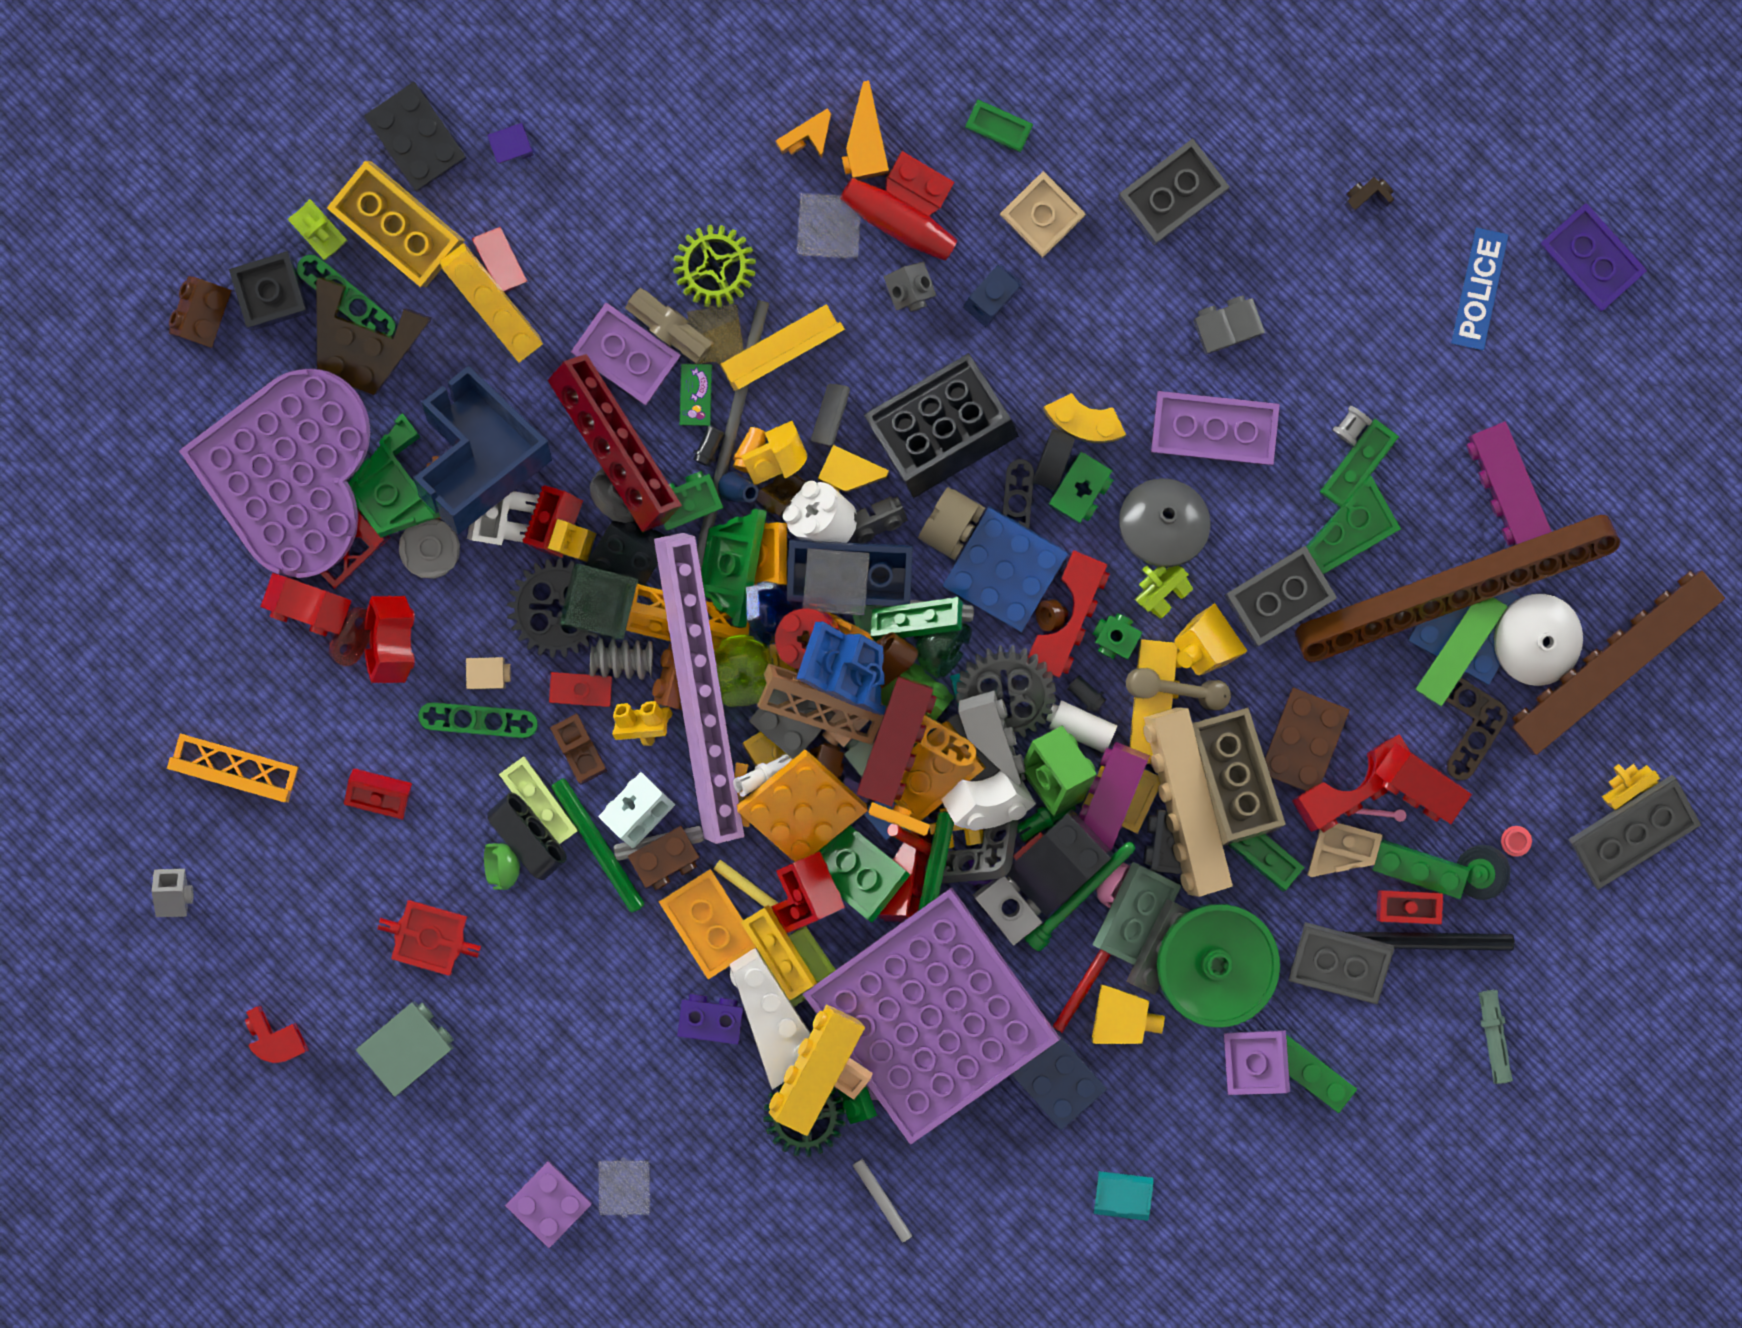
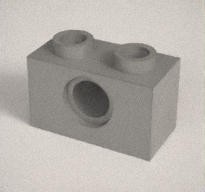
M1004 876L999 879H993L990 883L985 884L973 896L1014 946L1042 923L1037 917L1041 911L1030 898L1025 901L1018 893L1021 890L1019 886L1009 876L1007 878ZM1008 899L1017 901V909L1012 914H1004L1002 912V904Z

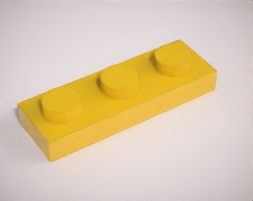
M769 905L741 922L789 1001L817 984V981Z

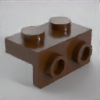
M188 276L179 290L180 301L178 307L173 311L169 319V334L212 348L232 290L200 278Z
M682 826L628 855L645 888L649 889L653 886L655 891L671 882L669 877L675 873L680 872L683 876L696 869L698 866L695 862L701 859Z

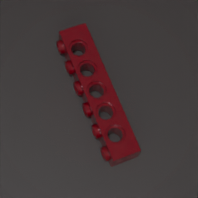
M584 354L564 361L547 381L642 532L665 524L682 504L588 355Z

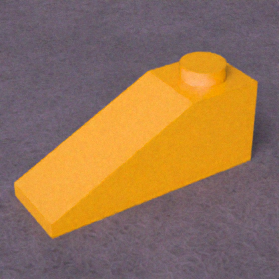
M869 80L863 81L846 147L847 156L842 157L845 175L851 174L852 178L857 180L889 173Z

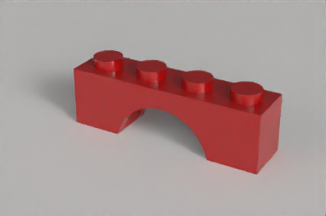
M1075 550L1072 551L1060 579L1068 587L1073 598L1072 616L1067 625L1060 631L1049 635H1037L1028 655V658H1030L1032 655L1037 654L1038 664L1046 662V672H1052L1053 676L1060 678L1061 673L1068 674L1074 657L1069 656L1073 645L1080 646L1086 629L1081 628L1086 616L1092 617L1098 601L1093 599L1097 588L1104 589L1110 575L1109 572L1105 571L1108 564Z
M1400 734L1391 737L1367 752L1368 771L1364 781L1355 790L1340 791L1322 782L1292 800V803L1311 832L1321 829L1322 833L1326 832L1338 824L1336 818L1343 813H1346L1349 817L1363 808L1361 802L1371 797L1374 801L1388 792V789L1382 786L1384 779L1377 775L1375 771L1395 743L1410 751Z

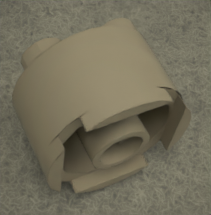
M947 487L934 507L935 509L931 516L928 517L918 539L955 561L964 546L960 541H968L976 527L971 522L977 523L985 507L955 489Z

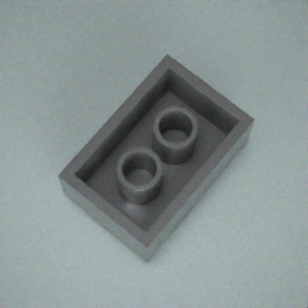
M1192 138L1120 192L1117 198L1149 241L1155 246L1225 194L1230 187Z
M1303 546L1224 595L1255 647L1262 645L1337 599L1306 546Z

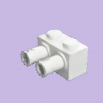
M513 491L469 526L467 539L502 545L504 539L523 542L522 539L525 538V535L520 534V532H527L526 527L530 525L507 521V513L509 509L534 514L533 510L536 507L525 502L538 503L537 498H539V495Z

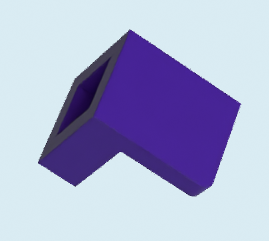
M522 123L487 135L495 159L499 164L520 156L522 159L534 156Z

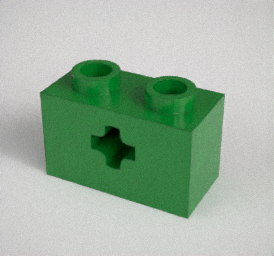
M1080 452L1048 506L1077 524H1080L1082 519L1089 521L1098 507L1093 503L1098 493L1105 495L1114 481L1109 477L1112 470L1085 453ZM1085 481L1089 484L1087 490L1091 494L1089 496L1084 494L1080 498L1076 495L1078 489L1075 488V484L1082 485Z

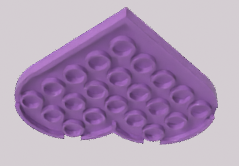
M301 369L285 373L272 380L179 450L245 547L268 570L296 578L314 576L334 567L351 548L358 527V509L355 496L347 480L359 469L367 454L370 442V423L366 408L357 392L346 381L335 374L319 369Z

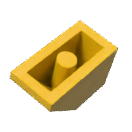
M833 445L820 472L818 481L831 485L838 492L847 493L887 478L889 470Z

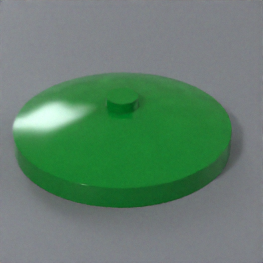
M1208 904L1185 913L1169 928L1158 952L1157 973L1166 999L1177 1012L1195 1023L1208 1027L1222 1028L1243 1023L1264 1008L1277 986L1280 973V958L1271 932L1259 918L1249 911L1236 906Z

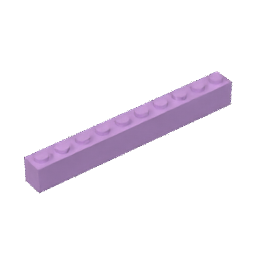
M680 533L654 539L703 836L704 839L715 844L743 838L744 831L741 814L737 810L739 801L733 783L735 777L695 536Z

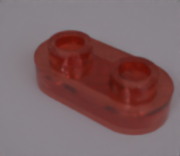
M364 607L353 608L347 613L340 634H335L330 643L329 654L331 658L342 666L355 664L370 641V630H364L367 609ZM362 617V624L356 627V619ZM343 644H347L346 652L340 653V647Z

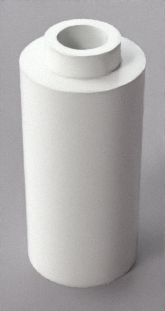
M1062 700L1059 706L1053 703L1051 707L1052 714H1048L1046 721L1051 722L1049 729L1054 730L1063 725L1067 733L1072 734L1076 741L1100 752H1105L1106 747L1108 748L1117 725Z

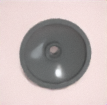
M1153 479L1138 485L1124 500L1119 514L1121 537L1128 549L1142 561L1154 566L1174 567L1189 562L1201 552L1210 533V514L1204 500L1190 486L1173 479ZM1170 512L1173 518L1166 519L1163 513Z

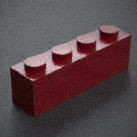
M898 675L857 789V795L891 807L894 800H901L906 784L901 782L904 771L911 772L916 755L912 754L911 751L915 742L921 743L926 730V725L921 723L925 712L932 713L937 696L932 695L933 687Z

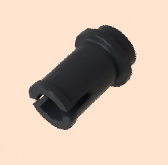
M707 426L698 449L693 451L695 455L693 460L706 467H710L711 463H715L716 459L714 456L722 438L725 436L724 432Z
M1081 675L1067 688L1068 691L1087 706V711L1091 709L1095 713L1107 700L1102 696L1104 694L1103 691L1099 693Z

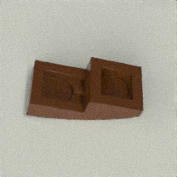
M577 713L550 727L580 785L607 772L595 745Z

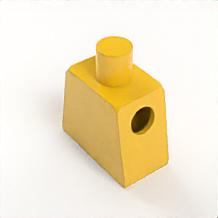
M1215 603L1193 617L1174 639L1175 645L1180 650L1177 654V661L1183 668L1191 667L1195 674L1199 676L1224 667L1247 652V649Z
M1101 984L1091 1042L1095 1044H1142L1144 1031L1162 1034L1165 1016L1148 1013L1149 1000Z

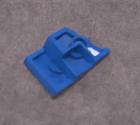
M815 622L796 679L853 706L878 715L885 714V706L881 704V685L885 684L884 672L882 670L884 662L883 646L862 634H844L825 622Z

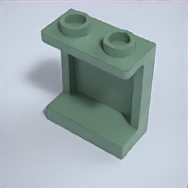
M415 1001L409 1004L355 1049L394 1097L454 1048L450 1044L454 1040L443 1026L439 1029L430 1020L434 1015L423 1002L420 1005Z

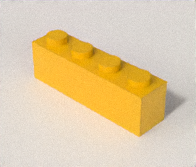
M465 243L461 244L440 261L443 271L518 363L543 345L539 334Z
M1141 639L1139 642L1137 668L1152 669L1159 675L1161 680L1180 683V681L1175 680L1176 668H1181L1177 661V654L1180 650H1178V647L1173 642ZM1158 692L1151 698L1142 699L1134 697L1129 747L1150 755L1147 764H1151L1153 753L1150 743L1147 742L1144 736V717L1172 709L1173 699H1178L1179 695Z
M827 1004L823 1011L817 1013L809 1038H805L802 1041L798 1050L799 1056L794 1066L791 1065L784 1075L785 1083L780 1092L775 1093L770 1101L769 1114L776 1122L808 1136L865 1029V1026L858 1019Z

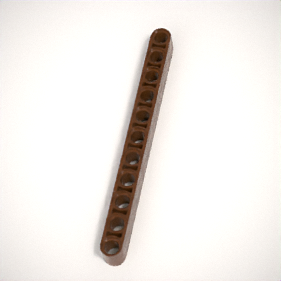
M1596 515L1307 621L1296 629L1295 637L1306 661H1321L1610 555L1619 548L1620 539L1610 518L1606 515Z

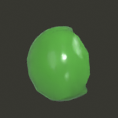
M505 843L486 844L484 848V867L487 882L497 885L493 887L494 890H507L516 883L520 874L519 858Z

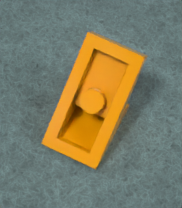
M825 109L777 139L776 145L782 155L788 151L791 155L800 151L806 146L804 141L809 139L822 159L831 120L829 109Z

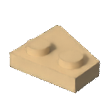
M1340 823L1324 833L1319 829L1307 876L1316 877L1375 865L1382 835Z

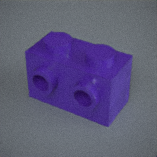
M689 994V999H682L677 1037L739 1044L744 1006H737L738 1000L720 998L719 1003L707 1002L708 996Z

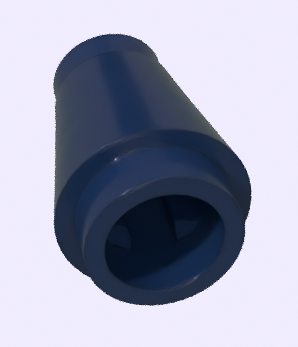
M729 472L723 475L718 482V491L726 501L753 502L758 497L757 486L738 472Z

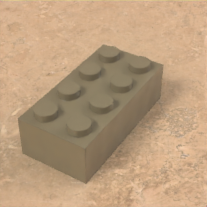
M1249 708L1192 723L1222 845L1225 846L1274 832L1285 826L1284 817Z

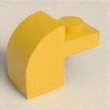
M793 421L765 432L768 444L741 455L754 485L782 473L784 478H787L805 464L807 452Z

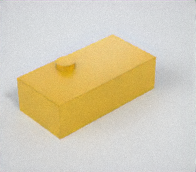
M364 161L327 207L328 210L419 287H427L442 269L440 261L465 241L372 161Z

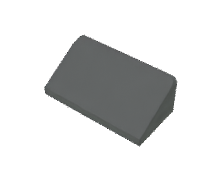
M832 383L827 385L812 433V442L831 448L834 445L850 394L848 386Z

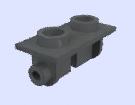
M889 496L871 505L875 513L871 517L866 508L854 513V521L857 524L850 538L851 543H867L876 535L886 530L893 531L899 528L902 523L908 521L898 497L891 498Z

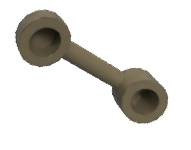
M1149 668L1134 669L1126 678V688L1136 698H1151L1158 692L1198 698L1203 708L1215 711L1224 709L1229 704L1231 698L1229 686L1221 680H1208L1201 686L1161 680L1159 675Z

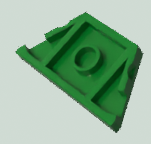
M754 509L751 511L752 514L744 517H735L728 520L724 525L719 524L708 530L701 569L704 594L706 598H710L713 601V605L720 612H726L733 619L731 623L734 626H747L767 514L766 510Z

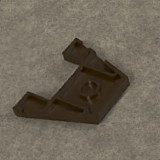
M319 277L316 282L317 369L335 374L346 381L351 387L375 395L399 365L407 351L417 341L422 331L431 322L432 317L405 308L403 309L395 336L383 334L338 317L337 314L346 286Z

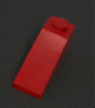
M911 831V833L931 843L932 834L930 832L923 836ZM905 843L902 844L893 860L911 875L877 917L888 922H904L918 912L926 875L925 865L929 858L928 855Z

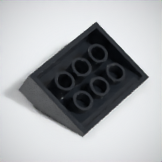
M969 353L864 414L865 419L913 499L1019 437L1012 419Z

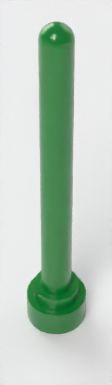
M1126 842L1105 865L1088 879L1043 924L1037 926L1024 937L1027 943L1033 949L1039 952L1042 951L1050 943L1051 932L1135 851V845L1132 842Z

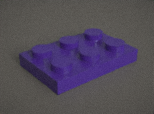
M1587 203L1583 204L1539 244L1599 312H1602L1647 272L1645 267Z

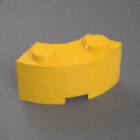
M1072 393L1043 408L1046 416L1060 431L1074 436L1077 440L1087 443H1109L1126 436L1113 407L1104 410L1089 409L1079 403Z

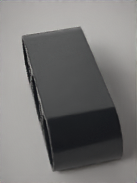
M508 793L488 811L487 817L490 824L535 878L545 880L567 860L562 846L527 803L516 793Z

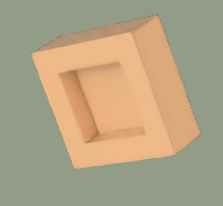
M849 1057L834 1087L855 1099L870 1081L873 1073Z

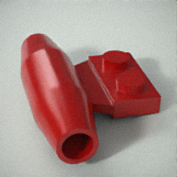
M903 151L899 153L886 177V190L851 178L840 196V200L869 224L912 249L946 261L957 243L955 237L930 217L931 214L941 208L954 181Z

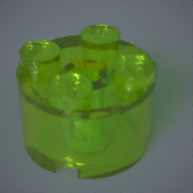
M734 635L728 637L720 643V647L714 653L722 701L729 707L756 704L759 702L767 684L764 676L768 664L773 665L771 652L765 643L762 644L754 640L753 636Z

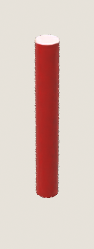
M891 824L888 827L887 832L890 836L930 856L932 843L896 824Z
M1101 949L1099 950L1053 1024V1028L1063 1033L1111 954Z

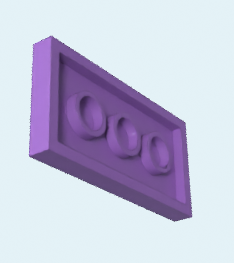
M1158 391L1151 453L1273 466L1280 404Z

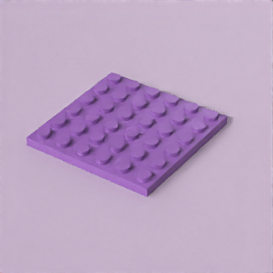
M952 887L803 993L816 1014L819 1011H823L827 1004L858 1019L865 1026L850 1058L873 1073L867 1085L910 1145L1061 1039Z

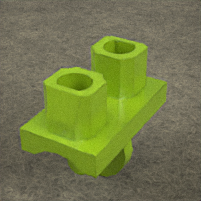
M311 199L288 218L289 222L324 261L348 241Z
M1145 566L1142 571L1147 577L1139 583L1143 591L1134 600L1147 612L1150 611L1161 619L1172 608L1164 597L1173 591L1177 597L1182 599L1193 590L1186 578L1189 574L1180 566L1168 567L1167 569L1158 566L1153 571L1148 566Z

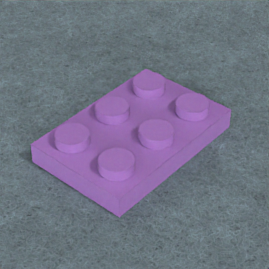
M608 303L604 304L571 351L576 357L587 354L601 375L645 406L681 357L679 353Z

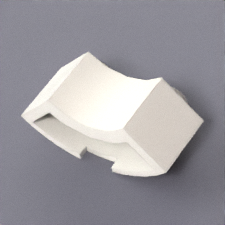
M1002 771L982 781L971 782L962 779L941 799L954 824L973 831L996 827L1012 820H1019L1036 804L1023 781L1021 785H1016Z

